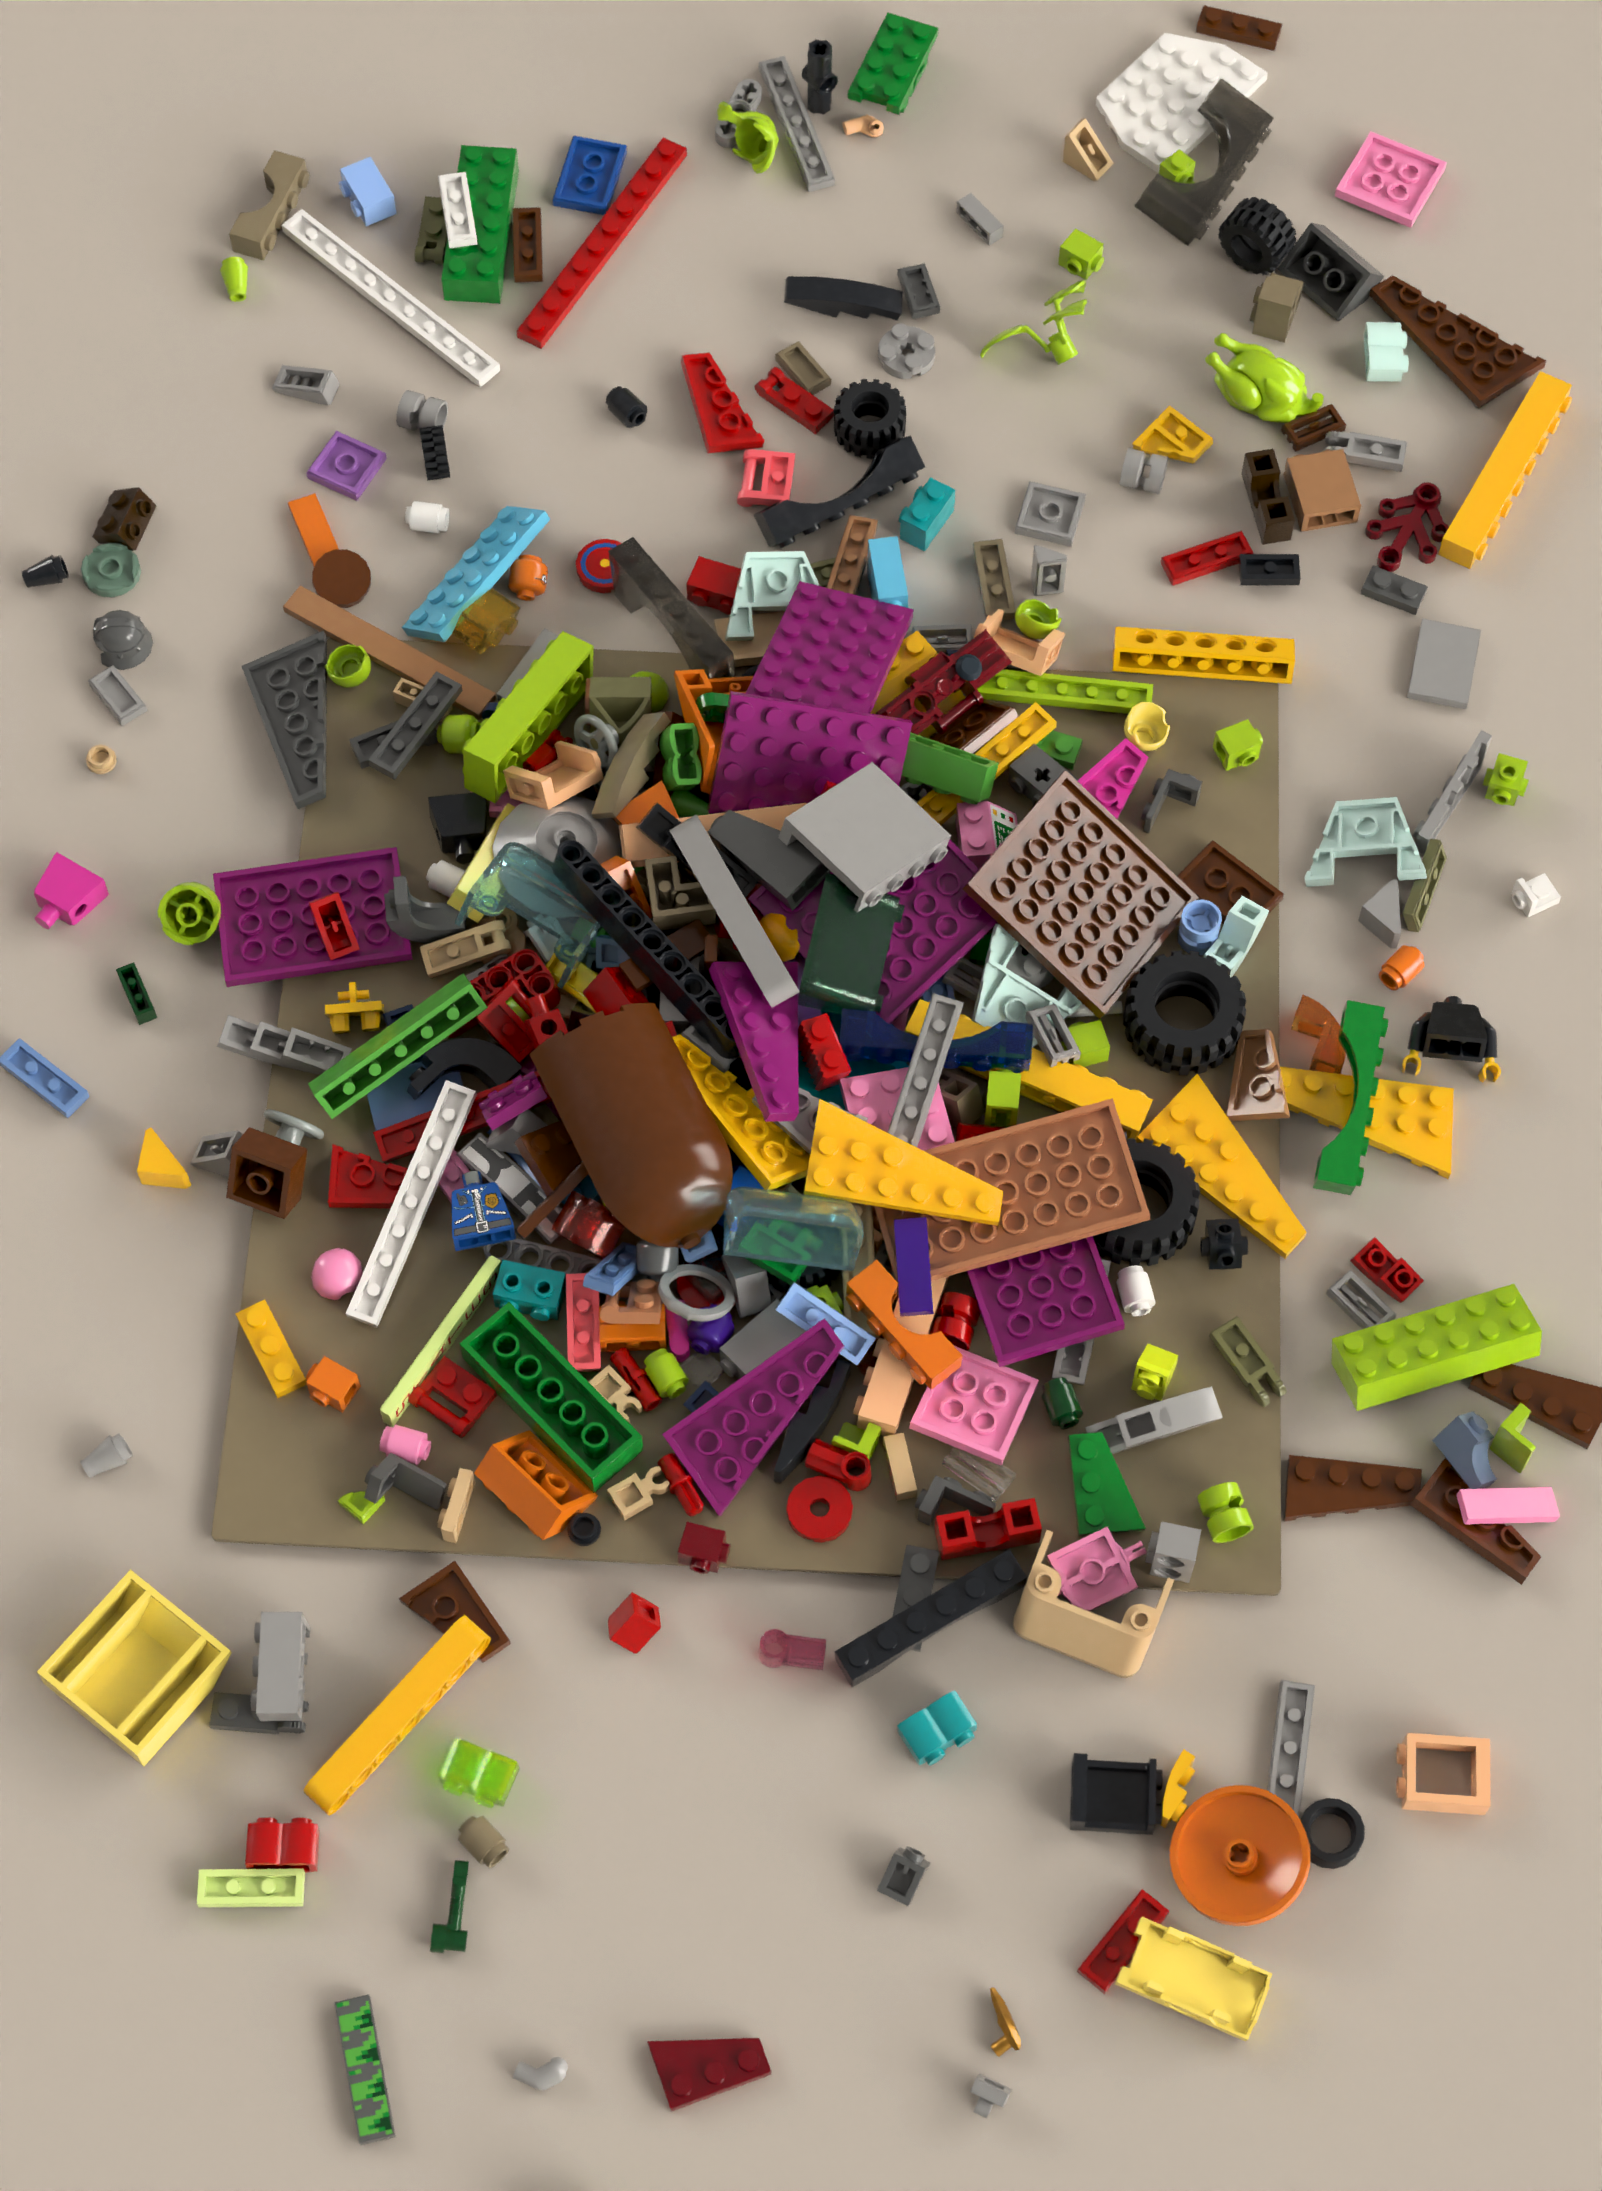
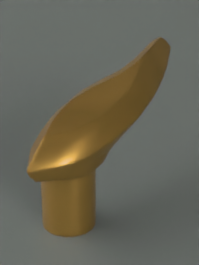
M991 1987V1999L997 2014V2022L1004 2033L1001 2038L990 2045L999 2057L1012 2047L1014 2050H1020L1021 2040L1008 2007L997 1990Z

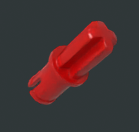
M675 1453L663 1456L657 1462V1465L670 1483V1493L677 1496L688 1516L691 1517L701 1513L704 1504L692 1485L693 1478L686 1474Z

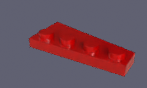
M710 352L682 355L681 366L707 453L763 448L765 440L753 428L752 419L748 413L745 414L743 412L737 395L728 388L726 384L727 379Z

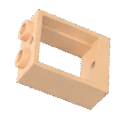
M1407 1733L1402 1744L1398 1743L1396 1762L1397 1764H1402V1777L1397 1778L1396 1796L1397 1798H1402V1809L1485 1815L1490 1808V1739ZM1416 1748L1471 1752V1796L1416 1792Z

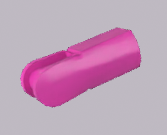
M665 1306L670 1353H673L678 1362H684L690 1356L689 1337L686 1332L688 1328L687 1320L671 1312Z

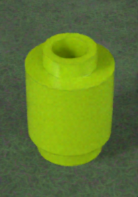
M665 1348L652 1352L645 1358V1371L662 1398L669 1397L674 1399L686 1391L685 1386L688 1384L689 1379L673 1353H668Z

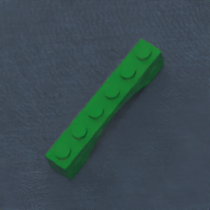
M1347 1000L1343 1008L1338 1040L1346 1052L1352 1069L1354 1083L1353 1105L1345 1127L1332 1142L1322 1149L1318 1157L1313 1184L1315 1189L1351 1195L1355 1187H1360L1362 1184L1364 1168L1359 1167L1360 1157L1366 1156L1369 1138L1364 1137L1365 1126H1371L1374 1108L1369 1107L1370 1096H1376L1379 1078L1374 1077L1375 1066H1381L1384 1048H1379L1380 1037L1386 1036L1388 1019L1383 1018L1385 1007Z

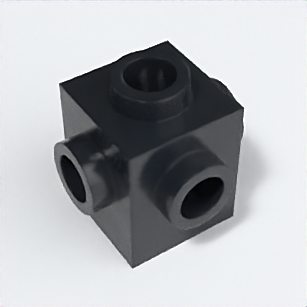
M1238 1219L1206 1220L1205 1237L1200 1238V1251L1202 1257L1207 1256L1209 1270L1242 1268V1255L1248 1254L1247 1236L1241 1235Z

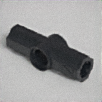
M816 39L809 43L808 63L803 68L801 75L807 82V108L813 114L820 113L823 115L830 111L832 91L837 85L838 78L832 72V45L827 40L821 41Z

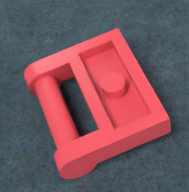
M755 449L744 451L743 463L745 468L742 489L738 492L737 503L743 507H751L753 505L771 506L780 501L790 500L795 453ZM765 464L761 491H755L753 487L756 466Z

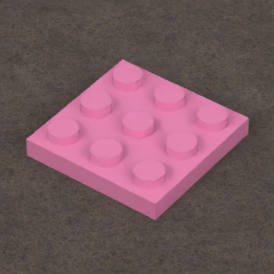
M1370 132L1336 188L1335 197L1411 228L1442 176L1447 162Z
M909 1067L840 1079L839 1086L846 1111L854 1115L860 1114L868 1118L867 1123L888 1132ZM939 1082L917 1147L923 1151L955 1142Z
M954 1346L962 1354L961 1367L932 1390L927 1386L910 1422L909 1429L1001 1466L1037 1389L1039 1380L1006 1366L999 1367L996 1362Z

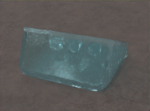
M737 1187L728 1193L724 1210V1255L854 1271L864 1238V1226L855 1206L851 1202L842 1199L751 1187Z

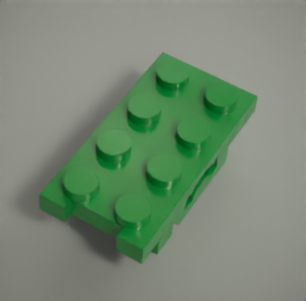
M887 12L848 90V99L859 103L864 99L886 106V111L898 115L900 112L904 113L908 105V98L912 97L928 64V55L938 37V27Z

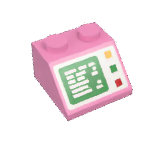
M981 801L978 804L957 803L955 822L958 848L979 869L1016 827V814L989 801Z

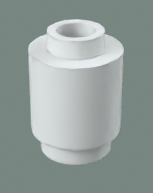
M413 501L412 506H407L405 523L410 524L411 530L440 533V531H447L450 511L449 508H444L442 504Z
M440 860L437 864L433 863L426 875V880L429 881L428 886L450 897L465 870L444 860Z
M1137 1265L1120 1270L1116 1283L1124 1311L1131 1313L1132 1316L1148 1314L1151 1311L1150 1308L1156 1303L1148 1274L1143 1271V1267Z

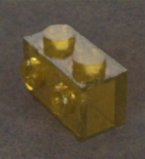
M491 588L461 613L452 635L463 641L471 649L482 654L489 647L495 648L505 634L508 636L512 634L519 622L516 617L520 607Z

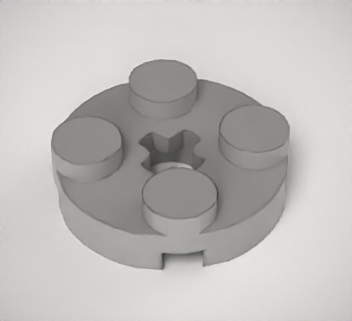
M902 323L895 324L892 330L885 333L879 342L878 357L882 362L883 369L888 374L901 379H910L912 375L920 373L921 376L927 373L935 360L933 336L917 327L906 326ZM909 349L913 354L902 355V350Z

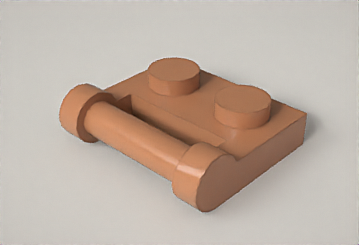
M642 1279L638 1282L629 1281L615 1295H607L606 1302L601 1306V1319L610 1324H660L663 1302L658 1292L659 1282H655L652 1279ZM619 1297L629 1298L627 1307H619Z

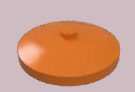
M1233 1785L1222 1787L1197 1799L1179 1819L1170 1844L1172 1874L1184 1898L1203 1916L1218 1923L1231 1926L1255 1925L1281 1914L1295 1901L1302 1891L1310 1869L1309 1840L1302 1822L1295 1811L1277 1795L1253 1786Z

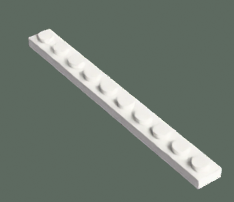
M303 209L282 224L284 234L478 387H482L500 371V364Z

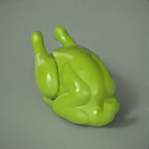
M1221 333L1214 338L1215 345L1224 347L1235 354L1227 365L1220 359L1217 352H1211L1205 357L1206 363L1217 372L1214 382L1227 402L1234 408L1256 415L1264 421L1287 423L1296 417L1316 412L1323 404L1324 396L1321 393H1314L1312 399L1306 396L1305 375L1292 363L1281 357L1276 358L1270 350L1263 346L1238 342L1225 333Z

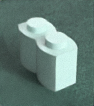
M1366 322L1363 338L1366 381L1401 382L1402 375L1408 372L1409 366L1408 355L1403 353V349H1406L1407 332L1402 331L1401 322Z

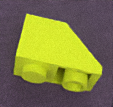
M1148 1343L1136 1364L1131 1389L1135 1390L1142 1398L1162 1401L1176 1368L1179 1355Z

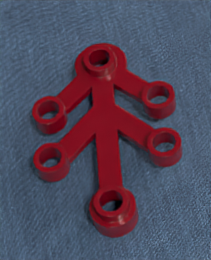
M1429 482L1422 483L1414 489L1412 495L1396 499L1385 498L1380 501L1378 514L1386 519L1370 520L1366 526V536L1377 540L1382 537L1383 532L1399 528L1401 530L1391 546H1385L1379 551L1377 558L1379 568L1394 572L1400 567L1402 560L1401 552L1412 533H1414L1420 548L1419 560L1425 564L1434 562L1437 548L1431 544L1421 518L1426 511L1433 526L1431 538L1436 542H1442L1449 528L1444 523L1438 509L1441 502V493L1435 484ZM1383 507H1390L1391 510H1385ZM1414 507L1409 514L1393 517L1396 510ZM1370 528H1377L1379 531H1373ZM1441 530L1444 534H1438L1436 531ZM1427 551L1430 552L1432 555H1425L1423 552Z

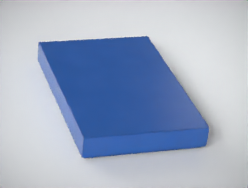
M573 136L552 199L553 206L605 215L610 207L627 154V145Z

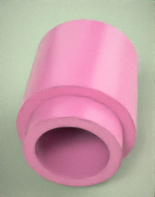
M399 1425L394 1427L386 1426L380 1440L379 1450L386 1453V1456L393 1453L411 1464L418 1465L421 1460L428 1458L431 1441L427 1440V1433Z

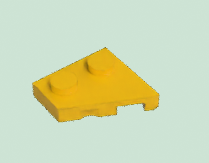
M1169 405L1132 443L1133 449L1144 451L1147 454L1154 453L1167 456L1170 459L1194 464L1213 444V438Z

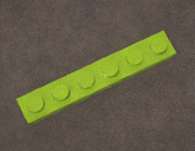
M1003 669L977 690L983 699L1025 704H1034L1036 702L1039 705L1129 714L1132 707L1138 703L1152 702L1153 684L1047 673L1039 676L1027 671Z

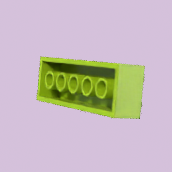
M564 631L555 640H551L548 643L544 654L539 660L535 659L532 662L528 673L523 679L519 678L515 682L512 692L507 698H502L499 701L491 717L485 718L475 736L467 739L462 748L464 761L462 773L464 774L465 789L493 803L499 800L508 789L503 770L512 765L523 769V762L545 741L553 730L560 726L584 697L586 678L593 677V645Z
M1511 1284L1332 1338L1331 1363L1356 1411L1539 1356L1542 1330L1516 1285Z

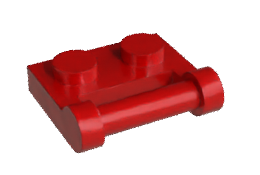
M511 978L486 1004L488 1008L474 1018L506 1052L520 1063L534 1048L525 1023L505 1002L511 997L530 1018L532 1016L525 1001L529 997L519 988L521 984L515 978ZM544 1021L541 1024V1029L546 1035L550 1033L551 1026L549 1022Z
M443 1356L421 1385L413 1390L408 1402L416 1408L422 1407L453 1428L452 1432L455 1435L463 1438L497 1397V1393L493 1388L446 1356ZM432 1391L436 1392L466 1414L461 1418L429 1397Z

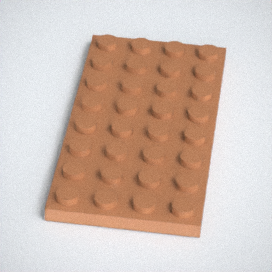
M1113 1098L924 1150L1003 1191L998 1226L874 1206L894 1278L897 1282L895 1219L927 1217L931 1281L1150 1220V1213Z

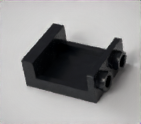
M1074 1753L1071 1767L1070 1830L1153 1835L1155 1824H1161L1162 1803H1156V1790H1162L1163 1770L1157 1769V1759L1150 1758L1148 1763L1088 1760V1754Z

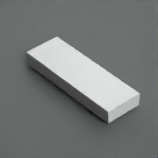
M466 172L438 175L449 248L477 245Z

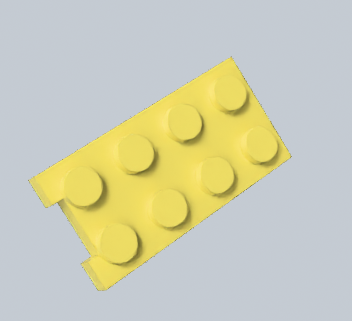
M1141 1917L1133 1934L1139 1937L1132 1960L1128 1968L1125 1966L1120 1968L1115 1984L1246 2042L1260 2015L1269 1990L1272 1973L1252 1965V1962L1191 1934L1181 1932L1170 1926L1167 1928L1145 1917Z

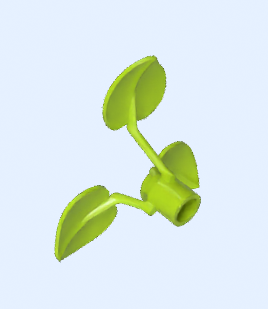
M1085 280L1076 282L1068 288L1055 293L1044 303L1047 306L1054 302L1056 313L1047 318L1043 325L1045 326L1055 320L1059 331L1048 337L1049 344L1044 342L1027 325L1023 326L1021 324L994 336L980 353L981 358L995 343L1020 333H1028L1044 348L1046 353L1051 351L1058 365L1078 355L1067 333L1063 317L1084 315V307L1087 304V300L1084 299L1072 303L1063 310L1060 308V303L1065 296L1071 293H1084L1086 287Z

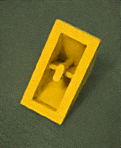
M151 1127L145 1130L137 1167L141 1183L144 1185L181 1189L190 1187L191 1183L188 1174Z

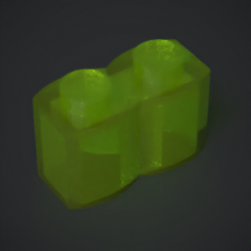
M454 1738L438 1777L440 1782L444 1784L443 1789L457 1796H462L463 1792L475 1796L474 1800L477 1803L493 1808L494 1805L504 1806L520 1768L518 1762L506 1756Z

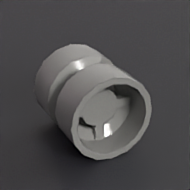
M407 390L403 394L398 406L397 425L412 431L417 428L443 425L444 428L448 415V403L434 397H429L426 400L423 394Z
M1128 448L1121 472L1120 485L1134 489L1141 485L1144 491L1160 494L1166 474L1168 457L1154 453L1147 457L1144 451ZM1145 465L1151 466L1149 478L1142 477Z

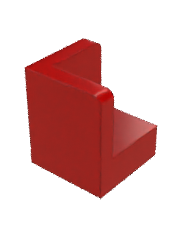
M633 1592L608 1618L609 1640L635 1654L661 1628L659 1607Z

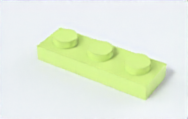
M199 1869L198 1907H303L304 1869Z

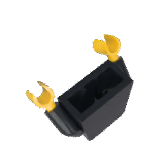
M1449 996L1444 1002L1437 1001L1433 1003L1432 1011L1425 1012L1413 1023L1407 1047L1410 1052L1402 1062L1403 1073L1408 1063H1414L1417 1066L1415 1076L1419 1074L1421 1060L1418 1056L1419 1052H1422V1057L1471 1062H1483V1058H1485V1064L1478 1073L1479 1080L1481 1082L1486 1080V1070L1493 1073V1082L1500 1076L1501 1069L1494 1062V1058H1497V1033L1493 1026L1485 1018L1481 1017L1477 1006L1462 1004V1000L1459 997Z

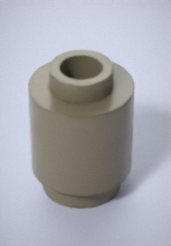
M472 1816L459 1828L461 1834L458 1841L481 1865L485 1864L488 1868H492L509 1851L505 1844L506 1839L484 1816H480L477 1819Z

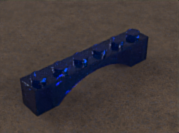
M842 1009L839 1042L847 1060L877 1059L878 1062L884 1064L894 1063L895 1061L909 1062L910 1064L917 1044V1036L892 1026L874 1011ZM1001 1021L992 1028L974 1036L952 1040L944 1068L954 1069L959 1066H967L977 1071H988L991 1068L1007 1069L1014 1073L1029 1071L1032 1059L1033 1024Z

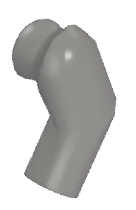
M560 2057L552 2058L550 2062L539 2068H534L520 2061L513 2078L538 2090H546L560 2083L565 2078L568 2065Z

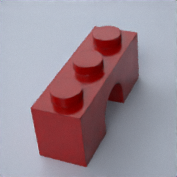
M1035 1498L1003 1503L999 1511L986 1516H970L969 1510L938 1515L935 1520V1533L942 1561L1039 1543L1042 1526Z

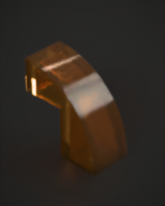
M1302 995L1291 1030L1319 1039L1309 1070L1341 1074L1346 1052L1338 1040L1340 1025L1331 1012L1322 1004L1308 996Z

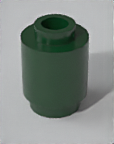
M1064 1377L1046 1382L1042 1386V1399L1052 1425L1060 1426L1061 1429H1068L1077 1425L1079 1418L1083 1415V1411L1073 1385L1068 1383Z

